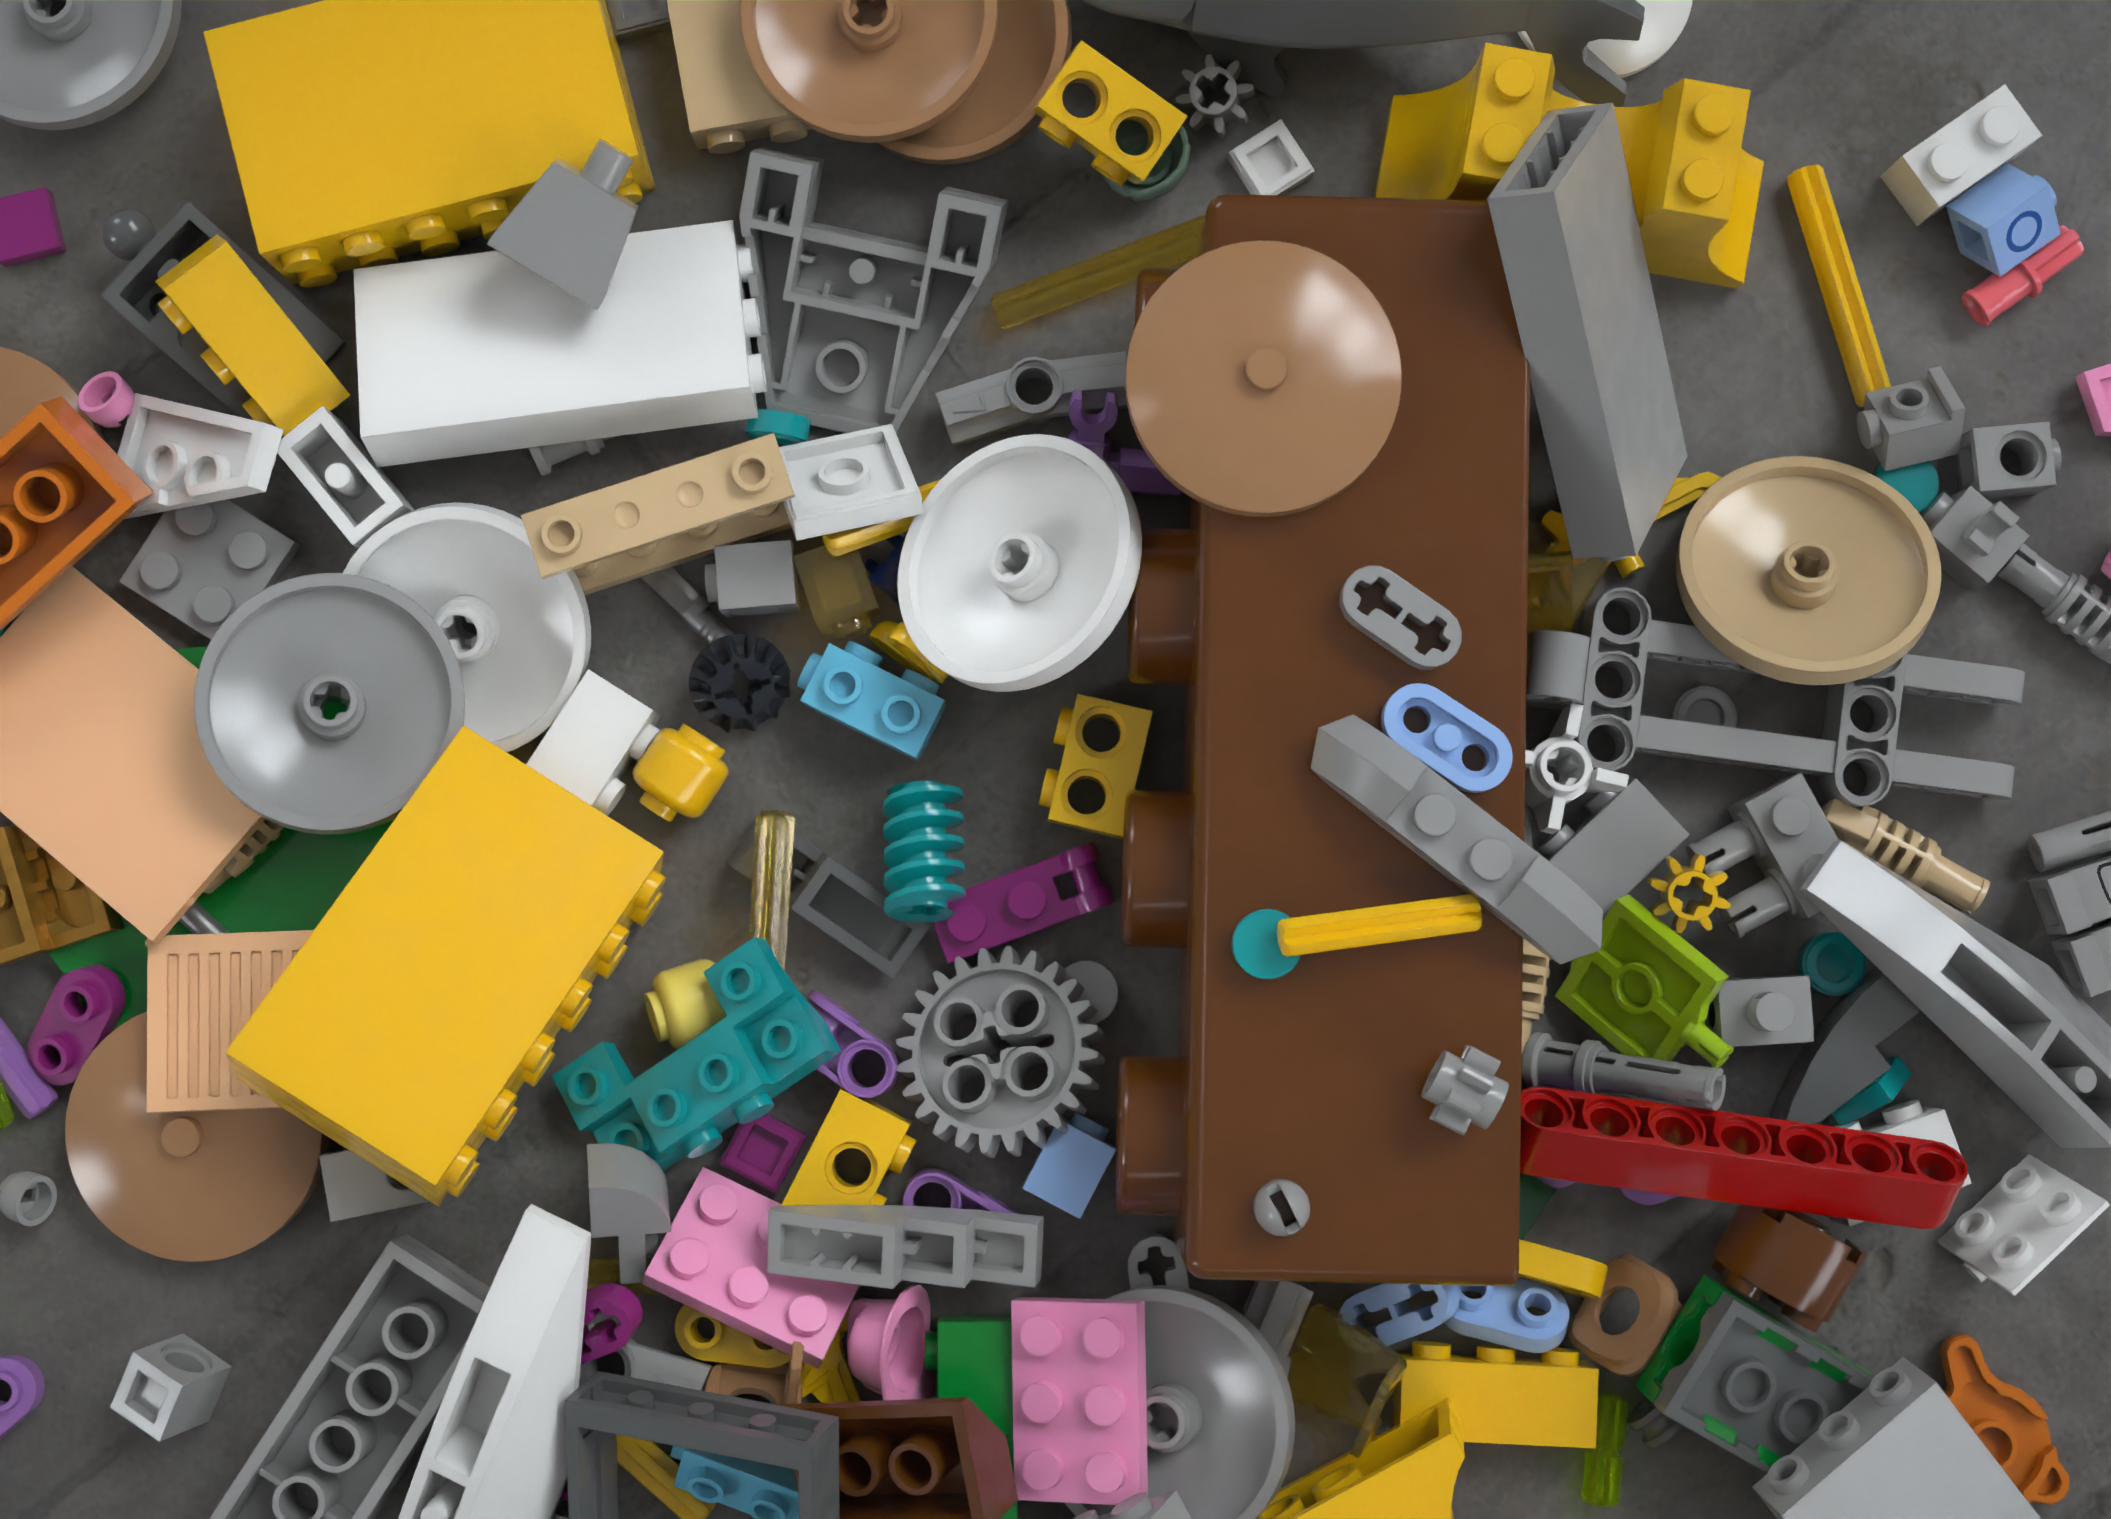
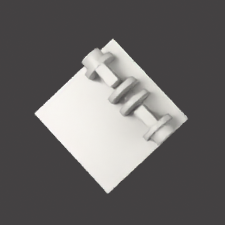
M2028 1154L2017 1166L2006 1172L2002 1180L1973 1208L1962 1214L1955 1225L1938 1240V1243L1963 1260V1268L1977 1282L1982 1283L1989 1278L2015 1296L2104 1212L2110 1204L2105 1199Z

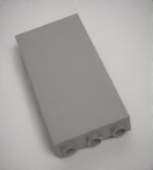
M1613 103L1549 110L1487 200L1524 356L1530 364V381L1572 557H1597L1602 561H1618L1628 556L1637 555L1688 455Z
M1904 1357L1898 1360L1892 1367L1879 1372L1863 1392L1841 1411L1828 1416L1812 1436L1790 1455L1778 1459L1770 1467L1768 1474L1752 1487L1777 1519H2041L1937 1382Z

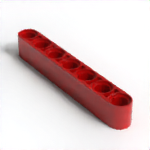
M1530 1087L1521 1092L1520 1173L1531 1176L1918 1229H1934L1941 1226L1946 1220L1968 1175V1165L1964 1157L1947 1144L1934 1140L1549 1087Z

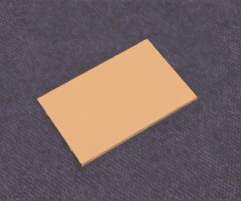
M72 566L34 600L0 637V812L149 940L158 945L265 821V818L242 804L227 789L205 755L197 732L194 713V692L199 669Z

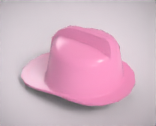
M909 1285L899 1294L897 1299L862 1298L854 1301L849 1309L847 1354L850 1372L866 1388L882 1395L883 1400L926 1399V1397H934V1373L925 1369V1333L930 1331L931 1304L927 1291L921 1285Z

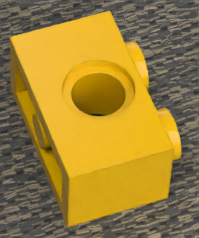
M841 1088L781 1206L885 1205L888 1198L877 1193L888 1169L900 1175L917 1141L906 1135L913 1121L869 1098L855 1096ZM855 1148L863 1151L868 1156L871 1163V1173L867 1180L853 1184L846 1182L839 1176L836 1169V1160L842 1150Z

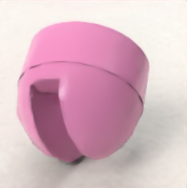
M112 371L103 372L91 378L83 386L78 396V405L93 422L105 428H118L122 426L120 421L127 415L130 416L132 412L135 393L118 373Z

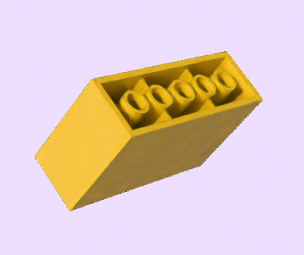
M323 0L203 31L259 254L292 284L299 283L301 287L305 288L319 287L334 282L337 279L336 273L358 267L366 268L397 264L399 262L398 257L422 251V254L427 256L446 254L459 248V241L483 235L484 239L489 240L557 158L582 170L599 139L610 143L634 159L619 185L617 193L637 203L642 200V193L656 190L606 0Z
M463 725L226 1050L225 1054L237 1079L439 1207L448 1193L458 1198L469 1185L480 1166L476 1162L479 1155L478 1149L486 1137L494 1142L498 1141L518 1110L514 1106L518 1097L516 1095L524 1082L534 1087L546 1072L555 1056L551 1049L555 1044L556 1040L554 1038L559 1030L563 1028L571 1033L584 1016L592 1001L588 995L593 988L592 982L599 974L608 979L622 960L628 948L624 944L630 933L628 929L633 922L643 927L658 907L663 897L660 890L666 881V877L660 874L664 851Z

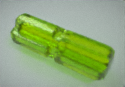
M1598 1393L1596 1449L1591 1448V1451L1585 1452L1582 1497L1587 1504L1596 1507H1616L1620 1502L1623 1458L1618 1455V1449L1624 1448L1627 1402L1622 1396L1616 1394Z

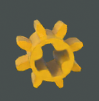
M1696 853L1692 857L1690 867L1681 866L1670 855L1665 857L1666 865L1670 871L1664 876L1663 880L1654 877L1648 878L1647 881L1652 887L1660 890L1662 900L1652 905L1650 908L1651 912L1657 916L1663 915L1670 910L1675 913L1672 921L1673 930L1680 934L1685 930L1688 920H1697L1707 931L1711 930L1712 922L1708 915L1711 914L1715 907L1726 909L1730 908L1731 905L1727 900L1718 896L1716 886L1725 882L1728 878L1727 874L1723 871H1714L1709 875L1702 873L1705 866V856L1700 853ZM1695 877V885L1704 891L1701 901L1690 900L1686 909H1682L1683 901L1673 895L1676 885L1688 886L1691 878Z

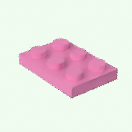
M702 1167L671 1224V1232H667L647 1268L642 1284L790 1356L793 1341L801 1342L805 1346L803 1362L819 1369L860 1285L767 1273L769 1209L772 1206H781L782 1204Z
M1018 1297L1011 1300L1014 1480L1018 1500L1118 1505L1135 1494L1146 1492L1148 1495L1145 1300Z

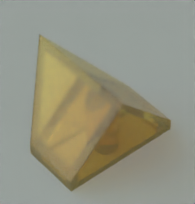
M1569 541L1528 545L1527 634L1535 630L1572 633V626L1612 561H1602L1597 557L1573 558Z

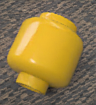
M684 723L678 731L672 728L661 729L657 732L632 772L635 783L645 791L639 802L669 822H672L677 813L688 818L700 817L704 814L729 775L727 765L721 760L726 751Z

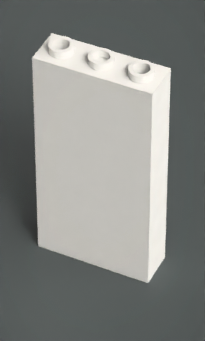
M733 220L629 233L608 292L598 310L499 251L353 269L360 437L377 467L758 418L756 393L767 392L762 354H752L750 338L761 336L756 298L746 299L745 283L749 282L748 275L754 274L750 248H746V244L739 245Z

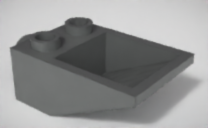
M189 201L157 235L150 219L137 210L122 209L111 214L103 226V241L107 249L114 256L123 260L133 261L100 296L238 417L253 420L241 406L251 398L236 379L226 386L221 382L201 358L200 354L207 350L209 346L194 328L183 335L161 308L158 309L160 312L155 315V305L159 300L167 296L155 281L216 234L228 242L326 365L346 345L336 333Z

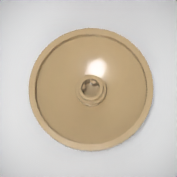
M1789 456L1766 459L1738 468L1719 479L1701 495L1691 509L1682 530L1676 556V578L1681 600L1693 623L1703 636L1728 658L1751 671L1779 681L1804 685H1834L1860 680L1879 673L1893 665L1914 647L1931 619L1940 594L1941 562L1934 537L1928 525L1914 506L1892 486L1864 470L1842 462L1818 457Z

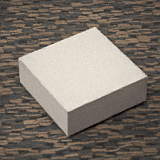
M1281 119L1228 152L1227 159L1251 195L1283 196L1312 178L1315 173L1314 168Z

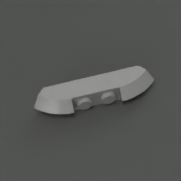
M1354 714L1318 727L1311 769L1331 788L1465 893L1476 896L1484 908L1560 965L1601 950L1603 909L1546 858L1422 761Z

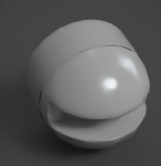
M18 1171L7 1176L0 1184V1211L14 1222L25 1226H36L45 1221L54 1209L57 1200V1189L55 1183L49 1177L32 1171ZM28 1189H32L31 1198L23 1197Z
M1274 1179L1268 1181L1260 1187L1254 1197V1216L1259 1225L1272 1235L1279 1237L1294 1235L1306 1225L1310 1217L1311 1206L1306 1192L1291 1180ZM1280 1190L1296 1219V1222L1286 1227L1282 1222L1278 1209L1269 1197Z

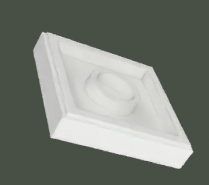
M888 424L779 447L795 494L794 498L785 500L783 503L797 541L923 514L921 493L893 425Z

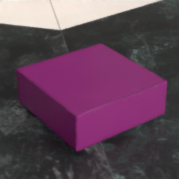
M46 187L0 198L1 265L9 267L67 252L53 192Z
M766 1113L752 1122L739 1125L720 1164L777 1193L808 1135Z

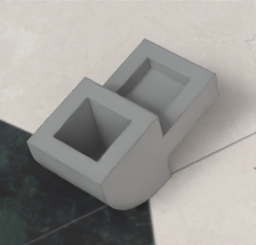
M587 1144L591 1238L618 1236L620 1284L643 1283L646 1272V1255L656 1254L658 1250V1233L671 1232L666 1176L659 1164L640 1150L620 1144Z

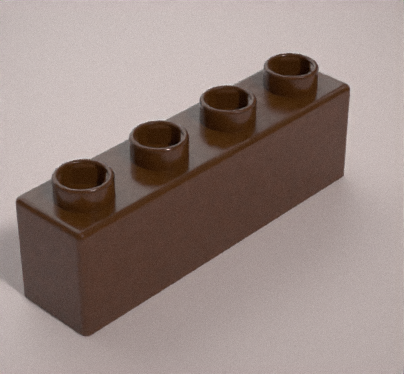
M1221 195L1214 198L1207 206L1197 257L1222 246L1239 242L1258 240L1280 241L1313 249L1346 267L1372 292L1390 321L1400 353L1402 370L1401 394L1394 424L1376 458L1354 483L1334 498L1308 510L1285 516L1248 517L1214 509L1189 496V529L1141 528L1142 556L1140 570L1128 604V678L1135 684L1186 685L1183 791L1132 790L1126 794L1122 856V940L1127 947L1180 948L1178 1057L1127 1055L1120 1060L1116 1124L1117 1210L1124 1215L1175 1216L1174 1239L1177 1249L1188 1271L1201 1279L1510 1287L1517 1283L1519 1275L1523 937L1480 904L1482 926L1477 931L1304 954L1300 956L1298 963L1290 972L1275 979H1260L1244 972L1236 963L1231 948L1232 935L1237 924L1246 915L1262 909L1277 910L1285 913L1290 918L1467 894L1326 784L1311 769L1318 727L1354 714L1383 733L1381 727L1382 709L1389 697L1406 685L1415 683L1431 685L1505 734L1510 742L1513 754L1511 769L1506 778L1496 787L1484 792L1468 793L1459 791L1524 841L1530 364L1524 356L1488 200ZM1145 268L1139 272L1136 284L1134 329L1150 298L1178 269ZM1365 566H1382L1391 570L1448 609L1457 618L1462 630V643L1457 654L1445 665L1433 670H1420L1407 664L1356 629L1344 618L1339 606V600L1345 581L1356 570ZM1375 581L1369 588H1364L1359 584L1355 586L1354 591L1361 597L1360 604L1357 607L1361 613L1368 616L1371 611L1377 608L1394 619L1399 613L1383 601L1382 596L1386 588L1381 583ZM1405 617L1401 624L1418 636L1419 639L1414 648L1419 653L1425 655L1432 648L1444 651L1446 644L1439 639V634L1443 627L1438 622L1432 621L1426 627H1420ZM1409 708L1404 713L1403 722L1409 731L1421 733L1426 729L1427 717L1422 710ZM1467 746L1462 753V762L1467 769L1480 771L1485 764V755L1480 748ZM1468 1045L1501 1061L1494 1076L1508 1082L1509 1088L1499 1112L1486 1130L1470 1123L1465 1135H1461L1429 1119L1436 1104L1422 1098L1421 1094L1426 1080L1442 1052L1446 1050L1460 1057L1465 1046ZM1288 1179L1297 1183L1306 1192L1311 1206L1310 1217L1306 1225L1296 1234L1286 1237L1275 1236L1266 1232L1257 1222L1253 1212L1254 1197L1260 1187L1268 1181ZM1280 1190L1270 1195L1269 1197L1281 1215L1284 1226L1286 1227L1296 1222L1282 1191Z

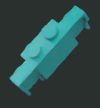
M753 937L703 972L726 1017L637 1078H634L627 1068L615 1044L610 1042H600L552 1075L579 1131L593 1132L598 1144H620L640 1150L654 1159L664 1172L686 1156L688 1158H695L716 1148L723 1141L720 1133L735 1123L746 1124L768 1113L774 1107L772 1098L842 1052L824 1018L809 1004L792 983L773 954L766 939Z

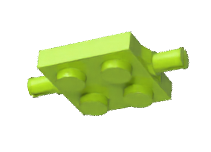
M1627 894L1616 899L1602 922L1601 950L1572 960L1570 973L1555 997L1624 1055L1672 1061L1680 1048L1689 1045L1708 1061L1712 1067L1719 1068L1729 1058L1728 1055L1732 1054L1734 1047L1728 1045L1704 1025L1709 1005L1729 976L1631 895Z

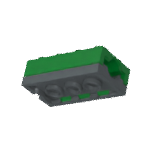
M1703 1275L1635 1386L1662 1414L1768 1473L1770 1467L1778 1459L1790 1455L1812 1436L1828 1416L1841 1411L1863 1392L1876 1375Z

